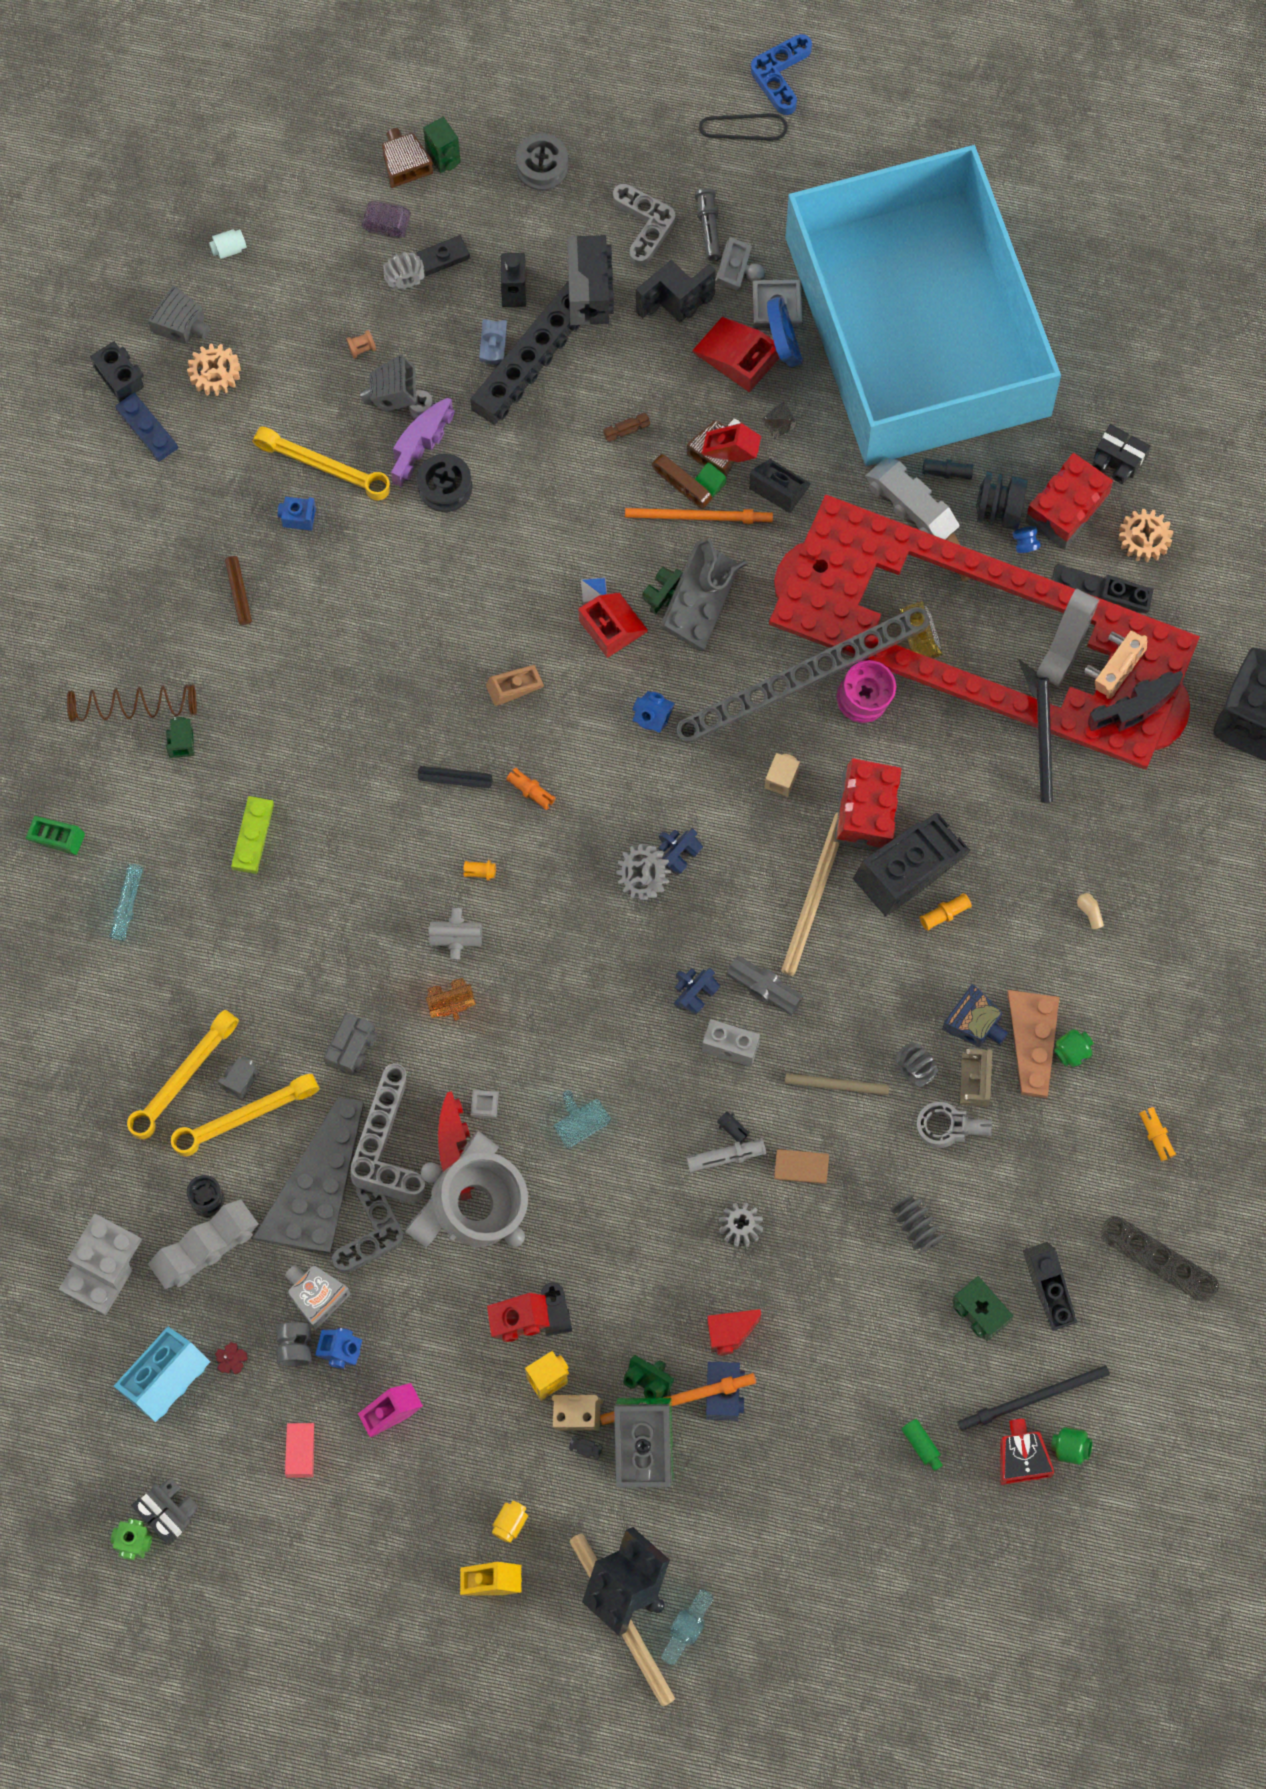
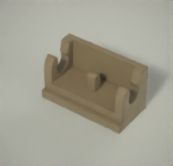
M966 1049V1053H962L959 1105L989 1106L991 1098L992 1049Z

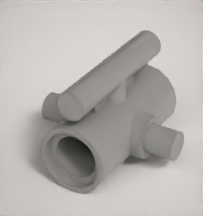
M452 908L449 922H430V946H448L450 960H460L463 946H482V923L464 922L462 909Z

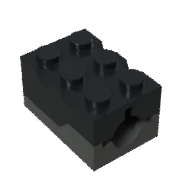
M606 235L567 236L570 325L609 324V315L614 314L612 246L607 244Z

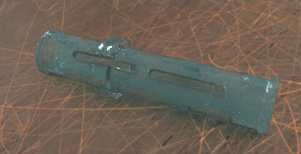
M127 865L118 906L113 911L115 918L111 933L109 934V937L119 941L126 939L129 921L133 919L134 913L132 909L144 869L139 865Z

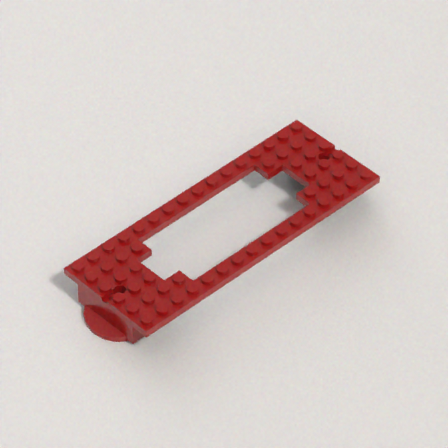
M825 494L804 543L796 545L786 553L777 567L774 588L778 602L770 617L769 625L828 648L877 626L881 614L859 606L876 567L900 575L908 555L1063 614L1076 589ZM1095 597L1099 599V603L1090 622L1095 627L1087 648L1110 656V660L1120 646L1109 640L1111 632L1126 638L1129 632L1133 631L1140 636H1147V649L1110 699L1098 690L1095 691L1094 695L1069 687L1061 708L1050 704L1051 734L1147 770L1154 751L1168 747L1175 742L1188 724L1191 710L1189 694L1182 682L1200 636ZM873 635L867 637L865 646L869 649L875 648L879 642L878 637ZM894 645L863 660L880 662L895 674L1038 728L1037 699L898 645ZM849 646L842 653L854 657L856 651L853 647ZM1179 671L1182 672L1181 683L1174 694L1161 708L1145 720L1120 732L1115 723L1091 731L1088 719L1090 713L1096 707L1114 705L1124 697L1131 699L1135 685L1141 681H1154L1167 672H1173V674Z

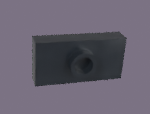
M461 235L416 252V255L423 262L426 276L470 259L469 251Z

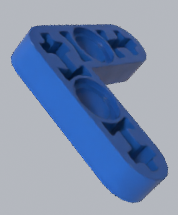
M799 34L756 56L751 62L753 78L775 109L782 115H790L795 112L797 97L780 74V71L807 58L811 54L812 41L804 34ZM797 45L805 46V49H802V47L797 48ZM784 53L788 58L785 61H778L775 55ZM757 66L765 67V70L757 69ZM771 81H776L780 84V87L778 89H770L767 84ZM782 93H783V99H784L786 102H790V105H789V106H788L786 103L782 104V97H781V94H782Z

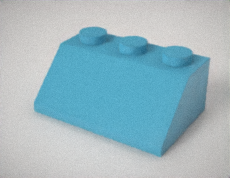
M168 1326L118 1380L114 1387L139 1410L156 1422L167 1413L173 1402L185 1393L192 1381L204 1372L205 1367L210 1361L190 1341Z

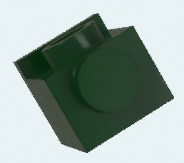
M184 717L172 718L170 720V729L166 730V749L169 758L195 756L194 733L191 720Z

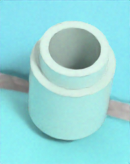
M232 229L212 236L213 241L209 242L213 256L218 255L219 259L240 253L242 249L247 248L241 230L235 231Z

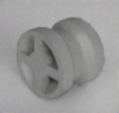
M424 390L416 391V404L409 406L410 414L414 419L433 406L431 395Z

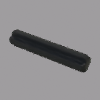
M420 766L418 769V780L488 789L492 786L493 778L489 773Z

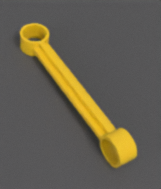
M259 427L252 440L254 445L269 453L276 451L362 487L366 490L368 497L373 500H383L390 493V482L384 473L373 472L366 474L285 440L270 428ZM380 480L386 484V488L381 492H374L369 489L370 483Z
M223 1010L213 1021L210 1031L144 1110L135 1111L129 1116L127 1127L135 1138L147 1139L153 1135L156 1128L155 1120L221 1040L229 1037L235 1030L239 1022L237 1017L228 1010ZM139 1117H147L151 1121L149 1129L144 1133H137L133 1130V1123Z
M313 1074L300 1076L293 1080L289 1086L194 1130L186 1127L177 1129L172 1134L171 1145L180 1156H191L198 1150L200 1143L291 1101L311 1097L320 1088ZM183 1134H191L194 1137L192 1147L187 1150H181L176 1145L177 1139Z

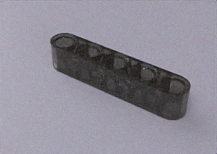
M1112 1216L1105 1221L1101 1229V1238L1106 1244L1196 1301L1206 1303L1213 1299L1219 1289V1282L1212 1274L1121 1217ZM1116 1226L1120 1230V1235H1111L1107 1227ZM1130 1241H1140L1143 1245V1249H1133L1130 1245ZM1153 1255H1162L1166 1263L1163 1265L1157 1264L1153 1260ZM1182 1268L1186 1270L1189 1278H1179L1176 1274V1269ZM1199 1284H1208L1211 1287V1293H1203L1199 1289Z

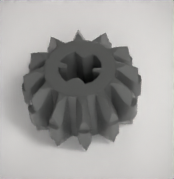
M911 1042L908 1045L906 1044L895 1056L897 1067L901 1070V1074L912 1085L918 1087L927 1085L938 1073V1068L936 1067V1062L932 1059V1055H929L927 1050L923 1049L918 1043Z

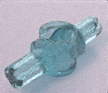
M703 1589L699 1590L689 1609H683L679 1612L669 1630L672 1638L661 1655L663 1661L674 1666L686 1645H694L705 1626V1621L702 1618L714 1599L711 1593Z

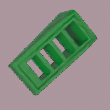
M34 815L25 839L68 854L77 855L85 832L78 826ZM42 825H45L41 837H39L38 834L40 832V829ZM54 828L50 839H48L51 829ZM63 831L64 833H63L62 838H61V840H60V842H59V841H58V840H59V837H60V835H61V832Z

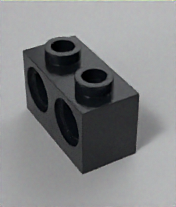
M115 341L90 356L93 368L119 403L134 392L136 393L144 388L141 379L144 375L137 364L134 366L129 361L131 358L124 347L119 348ZM111 360H117L115 363H108ZM123 378H130L128 381H121Z

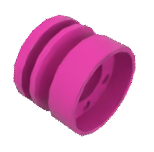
M871 660L858 662L850 668L838 687L836 699L839 709L844 716L854 722L868 723L875 721L882 716L895 696V678L889 668L880 662ZM861 693L862 695H867L868 698L866 699L865 696H860L859 694Z

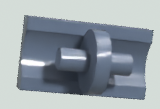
M483 319L480 362L499 365L504 359L507 320L490 321Z

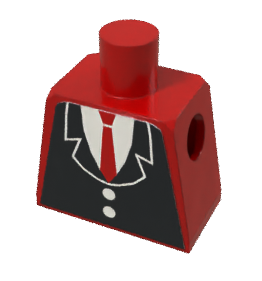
M1025 1419L1009 1421L1011 1435L1002 1437L1000 1441L1001 1485L1052 1478L1054 1469L1041 1433H1027Z

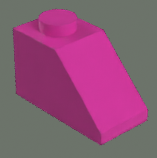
M408 1383L388 1389L359 1412L358 1415L369 1437H373L406 1420L423 1405L412 1384Z

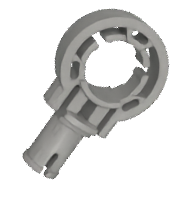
M933 1102L926 1105L920 1111L917 1118V1129L920 1138L927 1145L934 1148H945L954 1142H965V1137L968 1135L991 1137L992 1120L969 1119L967 1111L956 1110L952 1105L945 1102ZM935 1110L936 1115L948 1117L951 1121V1126L943 1135L933 1134L934 1140H932L923 1132L926 1131L927 1135L931 1136L927 1125L928 1121L933 1117L931 1111Z

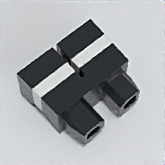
M1110 424L1096 448L1092 466L1104 473L1107 466L1116 469L1112 478L1118 483L1124 484L1129 477L1133 479L1137 469L1148 457L1151 445L1132 435L1128 440L1129 434Z

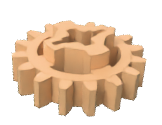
M210 344L208 350L203 346L200 347V354L193 352L194 360H188L189 368L187 372L191 384L196 385L198 392L204 388L206 395L214 391L215 395L218 396L219 390L228 393V386L233 388L236 386L234 380L240 379L239 371H241L240 363H238L237 355H232L230 348L224 351L222 344L217 349H214L213 344ZM227 364L230 365L229 373L226 371ZM199 367L202 368L200 376L198 374Z
M1142 509L1140 515L1133 511L1131 518L1125 517L1124 524H1121L1119 529L1121 533H1119L1118 541H1123L1121 545L1122 550L1129 549L1128 557L1135 554L1136 561L1144 557L1147 563L1150 557L1153 556L1157 561L1159 560L1160 553L1163 555L1167 553V547H1170L1172 543L1170 538H1172L1173 531L1168 530L1170 522L1163 523V514L1156 517L1155 510L1147 514L1146 510Z

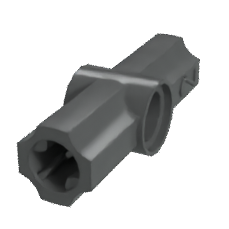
M739 955L732 961L726 972L727 976L748 988L750 994L765 1003L770 1002L789 1015L795 1013L803 999L802 994L782 983L781 979L774 972L766 968L760 969Z

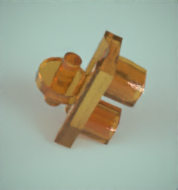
M463 978L453 980L450 983L452 989L442 992L441 986L428 988L426 1001L431 1018L441 1015L442 1017L452 1015L454 1021L460 1020L458 1012L465 1011L467 1007L476 1005L471 985L466 984Z

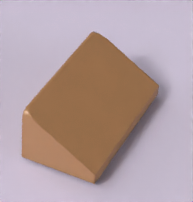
M777 1149L774 1179L827 1184L829 1154Z

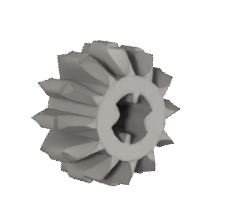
M403 252L401 255L396 254L394 258H389L388 262L383 265L385 281L394 290L401 288L404 291L406 288H412L413 285L420 284V280L425 277L423 262L414 252L409 254Z
M733 1203V1212L725 1208L724 1214L726 1217L719 1218V1223L724 1225L719 1228L720 1234H727L725 1237L726 1243L735 1239L734 1247L737 1248L740 1241H743L745 1247H749V1238L757 1242L759 1237L756 1233L763 1232V1227L758 1225L763 1222L762 1216H755L757 1213L756 1207L747 1211L748 1203L743 1204V1209H739L738 1204ZM740 1221L745 1222L742 1230L737 1229V1224Z

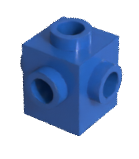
M647 691L642 698L638 697L632 709L635 711L632 721L639 723L644 729L660 733L668 724L675 703L665 699L660 693Z
M344 1328L322 1330L315 1356L328 1360L329 1366L344 1369L345 1365H356L360 1355L362 1339L352 1336L353 1331Z

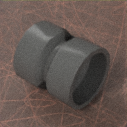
M298 1322L277 1325L276 1341L281 1345L277 1348V1365L296 1367L311 1364V1347L307 1345L311 1341V1325Z

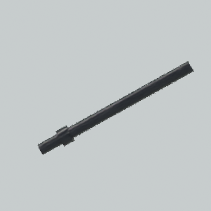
M1104 1365L990 1409L985 1407L977 1410L976 1414L957 1421L959 1429L963 1431L979 1424L981 1426L992 1423V1419L1110 1375L1108 1367Z

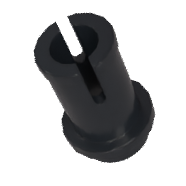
M725 1112L717 1121L720 1125L719 1129L723 1128L737 1142L742 1143V1140L746 1139L750 1131L734 1118V1113Z

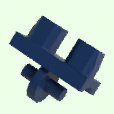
M693 828L685 831L677 841L675 839L680 834L675 829L670 835L665 832L659 835V839L662 842L658 847L659 851L665 852L670 848L662 858L669 860L665 868H668L676 875L681 874L688 865L679 856L684 850L693 858L703 848L702 844L695 837L698 833Z
M691 968L686 974L678 971L675 976L679 983L675 986V989L681 992L684 987H687L673 1003L678 1009L684 1007L693 1015L697 1014L705 1003L696 994L700 990L709 997L716 993L720 985L712 977L715 972L711 968L703 969L694 980L692 978L697 974L694 969Z

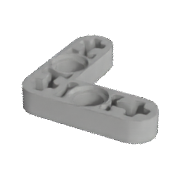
M620 184L613 191L614 204L618 208L647 222L629 250L631 263L642 267L651 261L675 224V211L670 206L630 185ZM625 193L628 194V198L624 197L623 199H620L619 195L623 196ZM648 203L651 208L648 211H640L638 205ZM665 215L669 216V219H664V221L661 220V217H664ZM653 231L659 235V238L656 240L646 238V234ZM644 244L646 246L644 255L636 257V253H641Z

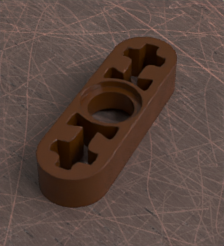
M660 454L652 462V467L657 474L697 507L704 509L712 501V496L708 490L667 456Z

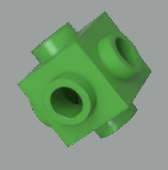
M128 1519V1523L120 1521L119 1527L113 1529L110 1542L114 1544L113 1549L119 1553L118 1557L133 1561L135 1557L144 1558L145 1552L149 1551L152 1542L151 1532L147 1527H143L144 1522ZM128 1533L134 1534V1539L131 1542H126Z

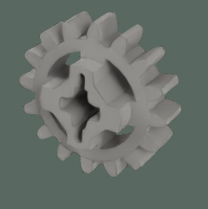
M647 844L631 846L630 852H623L625 860L618 861V864L622 866V870L616 871V874L622 875V879L618 883L626 885L623 892L631 893V898H639L640 900L656 898L657 892H664L662 884L669 883V880L665 878V874L671 873V870L665 869V865L669 863V860L662 859L664 852L656 851V846H649ZM642 855L648 856L647 858L643 859L639 858ZM644 885H647V886H648V887L645 888V889L639 888L640 886H644Z

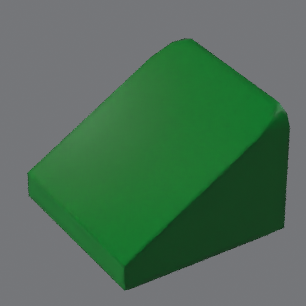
M709 462L695 478L698 483L708 490L712 498L726 485V476Z

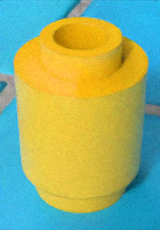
M513 1500L511 1504L505 1503L492 1525L494 1527L492 1534L507 1543H511L513 1538H517L528 1518V1514L525 1513L527 1508Z

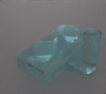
M567 1090L563 1093V1104L570 1115L554 1124L553 1128L566 1148L569 1149L612 1121L598 1098L579 1109L574 1102L573 1093Z

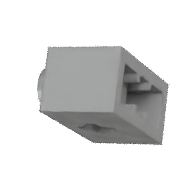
M710 1019L702 1043V1052L752 1067L759 1046L760 1034Z

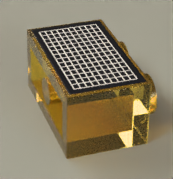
M920 601L899 609L900 614L912 608H922L930 619L926 630L908 638L910 650L932 659L942 656L943 652L933 617L925 603ZM920 613L914 614L911 618V624L917 627L921 626L925 620L924 615Z

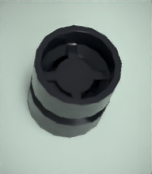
M200 1175L191 1180L187 1186L186 1194L188 1200L198 1215L202 1217L214 1216L224 1205L225 1197L215 1178L209 1175Z

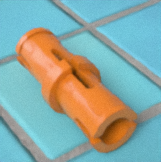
M518 768L512 770L514 773H509L506 781L522 791L525 798L530 797L543 807L544 810L549 809L548 804L552 806L556 798L540 787L537 780H531L519 771Z

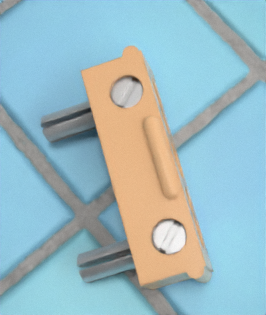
M1130 631L1127 637L1124 638L1115 632H1111L1109 640L1120 646L1102 672L1090 665L1085 668V673L1096 679V690L1105 694L1108 699L1114 696L1146 651L1147 636H1140Z

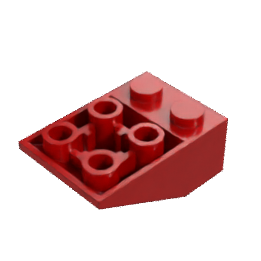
M721 317L692 350L694 354L749 393L779 360L773 339L759 330L725 317Z

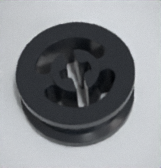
M452 454L434 455L428 458L418 470L417 484L422 501L429 508L439 512H451L464 506L470 499L473 489L471 473L468 465L461 458ZM455 476H459L462 479L461 485L458 489L456 486ZM432 477L435 490H431L428 487V483Z

